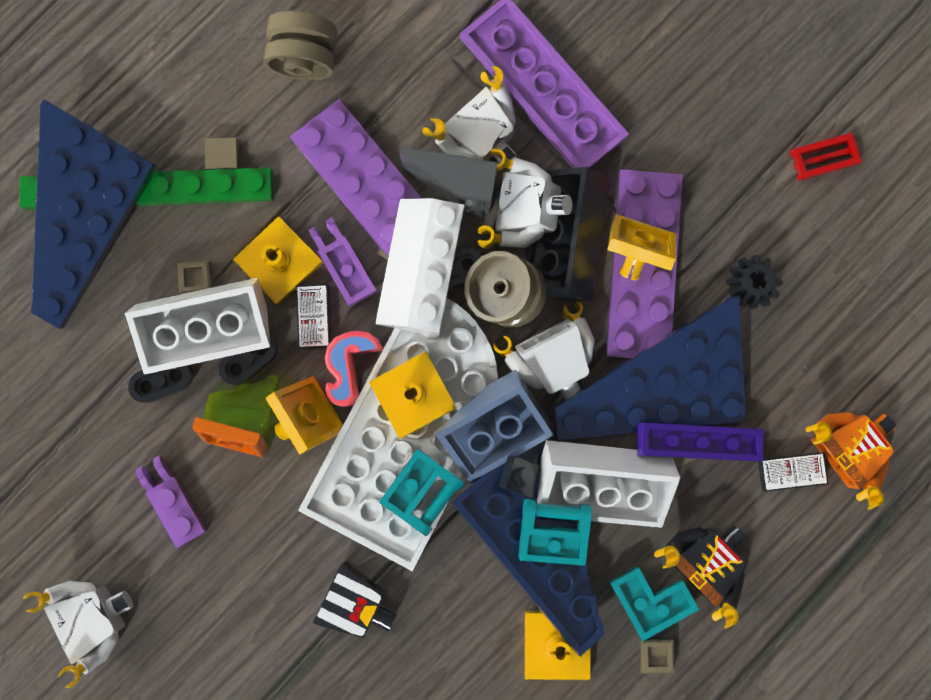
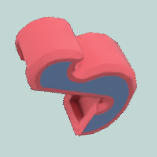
M350 331L336 336L327 346L325 354L326 366L337 379L336 383H327L325 387L327 397L333 404L349 407L356 402L359 396L353 355L383 351V346L379 339L370 333Z

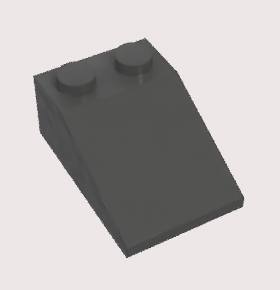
M400 146L399 153L403 170L446 201L463 204L465 215L481 218L483 214H490L498 163Z

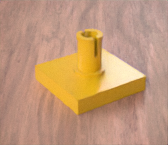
M616 214L611 226L608 250L626 256L623 267L620 269V274L623 277L628 278L634 265L631 272V280H639L645 263L672 270L676 261L677 234Z
M279 216L233 259L251 279L259 277L262 290L278 306L296 290L297 285H301L324 263Z
M426 351L369 382L399 439L457 408Z
M314 376L275 391L266 397L267 402L280 421L275 425L276 435L282 440L290 438L299 455L338 436L343 427V423Z
M525 611V679L590 680V648L581 657L578 656L541 611Z

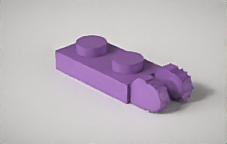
M331 217L326 220L327 227L331 234L335 236L336 241L326 246L319 230L313 227L309 232L319 248L318 253L348 306L351 307L376 293L377 290L346 236H342Z
M159 455L153 459V463L164 482L156 486L149 471L143 466L138 467L135 473L142 487L147 491L145 493L177 549L208 530L178 477L173 475L163 457Z

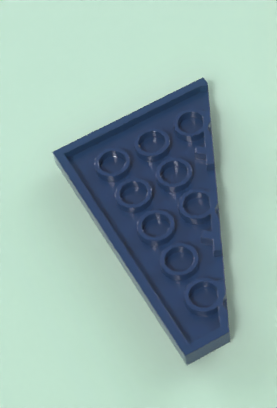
M44 99L40 104L31 313L58 329H62L68 322L156 165Z
M739 297L726 298L721 304L700 314L692 322L684 324L665 336V339L649 349H644L633 359L625 361L612 369L593 384L580 389L569 399H564L553 406L555 438L557 440L635 433L638 432V423L643 422L703 426L746 421Z
M550 437L546 440L553 441V438ZM546 440L516 457L539 466ZM504 463L484 474L453 500L451 504L573 651L581 657L605 634L601 618L598 616L596 598L590 585L587 564L582 566L519 560L523 503L525 499L535 500L537 503L538 478L532 498L522 497L499 487L506 464ZM535 517L534 525L577 529L574 520Z

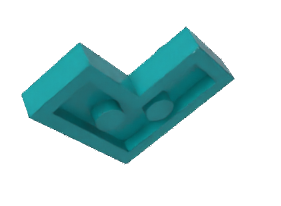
M638 566L609 581L642 641L699 610L682 579L653 594Z

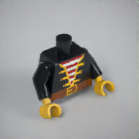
M733 525L722 537L709 528L703 529L698 527L679 531L664 548L655 551L654 556L656 558L663 555L666 557L667 561L662 566L663 569L674 566L709 603L715 607L720 604V609L712 614L714 621L724 616L726 618L725 629L738 622L739 617L736 609L742 593L745 579L744 568L747 563L735 551L748 539L739 528Z

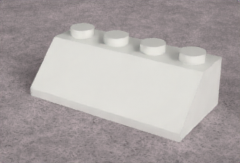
M433 198L400 199L378 308L377 325L439 336L464 208L463 204Z
M259 277L135 304L125 313L144 374L269 348L271 346L267 306Z
M546 440L539 465L541 468L538 476L537 504L572 507L588 504L591 505V521L662 528L678 486L680 475L672 457L637 456V450Z

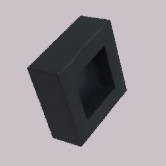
M508 456L499 487L522 497L532 498L541 467L516 456Z

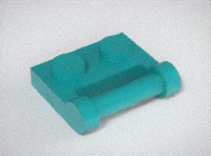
M417 449L379 503L421 534L428 536L433 529L431 527L432 523L455 491H460L465 482L420 449ZM439 476L446 483L421 518L417 517L412 512Z
M525 499L522 512L519 560L585 566L592 517L591 505L580 504L579 507L537 504L535 500ZM535 517L578 520L577 529L534 525Z

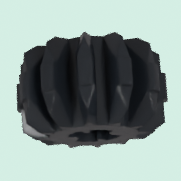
M759 255L752 256L750 261L746 257L741 258L739 266L734 265L729 270L734 277L727 279L726 284L735 286V289L729 292V296L739 295V306H743L748 302L750 309L753 310L758 308L759 304L763 307L770 305V298L775 299L780 295L775 287L783 285L784 282L780 279H775L774 276L780 272V268L777 267L771 270L769 268L771 259L767 258L761 263ZM752 277H756V278H757V280H756V285H757L758 287H756V288H753V287H752V284H753V280L751 279Z

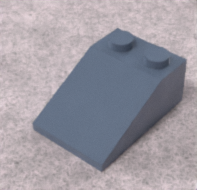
M517 369L489 384L435 432L437 438L469 483L506 463L508 456H518L554 435L547 415L523 381Z

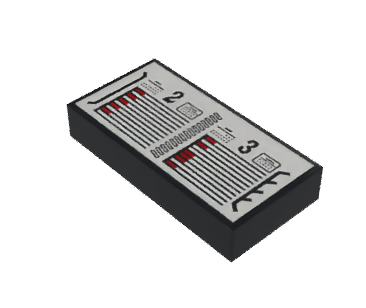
M297 285L298 349L327 348L331 343L329 285Z
M824 452L765 458L763 462H758L761 488L764 492L829 484Z

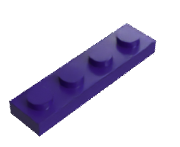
M638 423L637 456L763 462V429Z

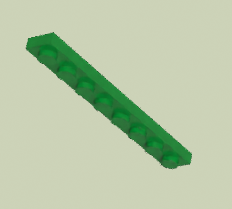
M269 167L152 172L134 206L273 201V171ZM20 176V208L24 210H36L37 176Z

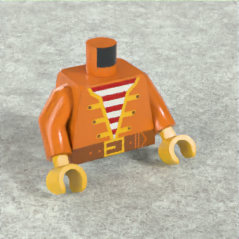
M842 412L827 414L816 424L806 427V432H815L816 436L811 439V442L819 452H824L826 461L845 485L853 489L863 488V491L856 495V499L862 501L867 498L869 501L868 510L883 504L884 496L881 489L890 465L889 458L894 453L893 447L885 437L896 429L894 421L886 414H882L872 422L866 415Z

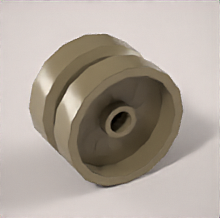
M283 11L269 16L266 36L270 42L264 48L263 64L265 68L278 75L298 80H323L333 74L335 58L330 51L336 47V25L321 16L306 12Z
M492 251L481 256L471 266L465 279L464 294L468 306L476 316L504 327H520L530 323L541 312L546 301L547 285L543 274L534 264L506 251Z

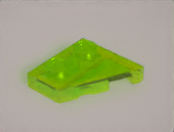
M271 375L267 376L268 379L251 384L247 382L237 385L231 390H220L208 394L203 419L259 433L262 437H267L273 410L266 397L277 391L279 377Z

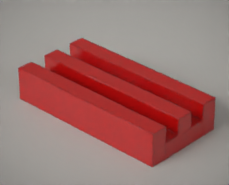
M853 132L798 147L789 152L790 157L795 162L793 163L794 170L797 169L798 182L856 166L862 162ZM844 143H847L848 148L805 160L802 159V155ZM851 155V159L808 171L805 168L810 165Z

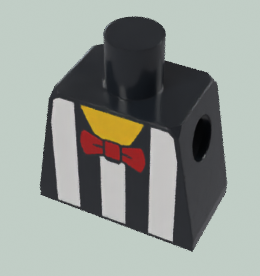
M343 562L330 585L313 623L364 638L370 624L389 632L397 614L380 606L386 593L383 588L350 564Z

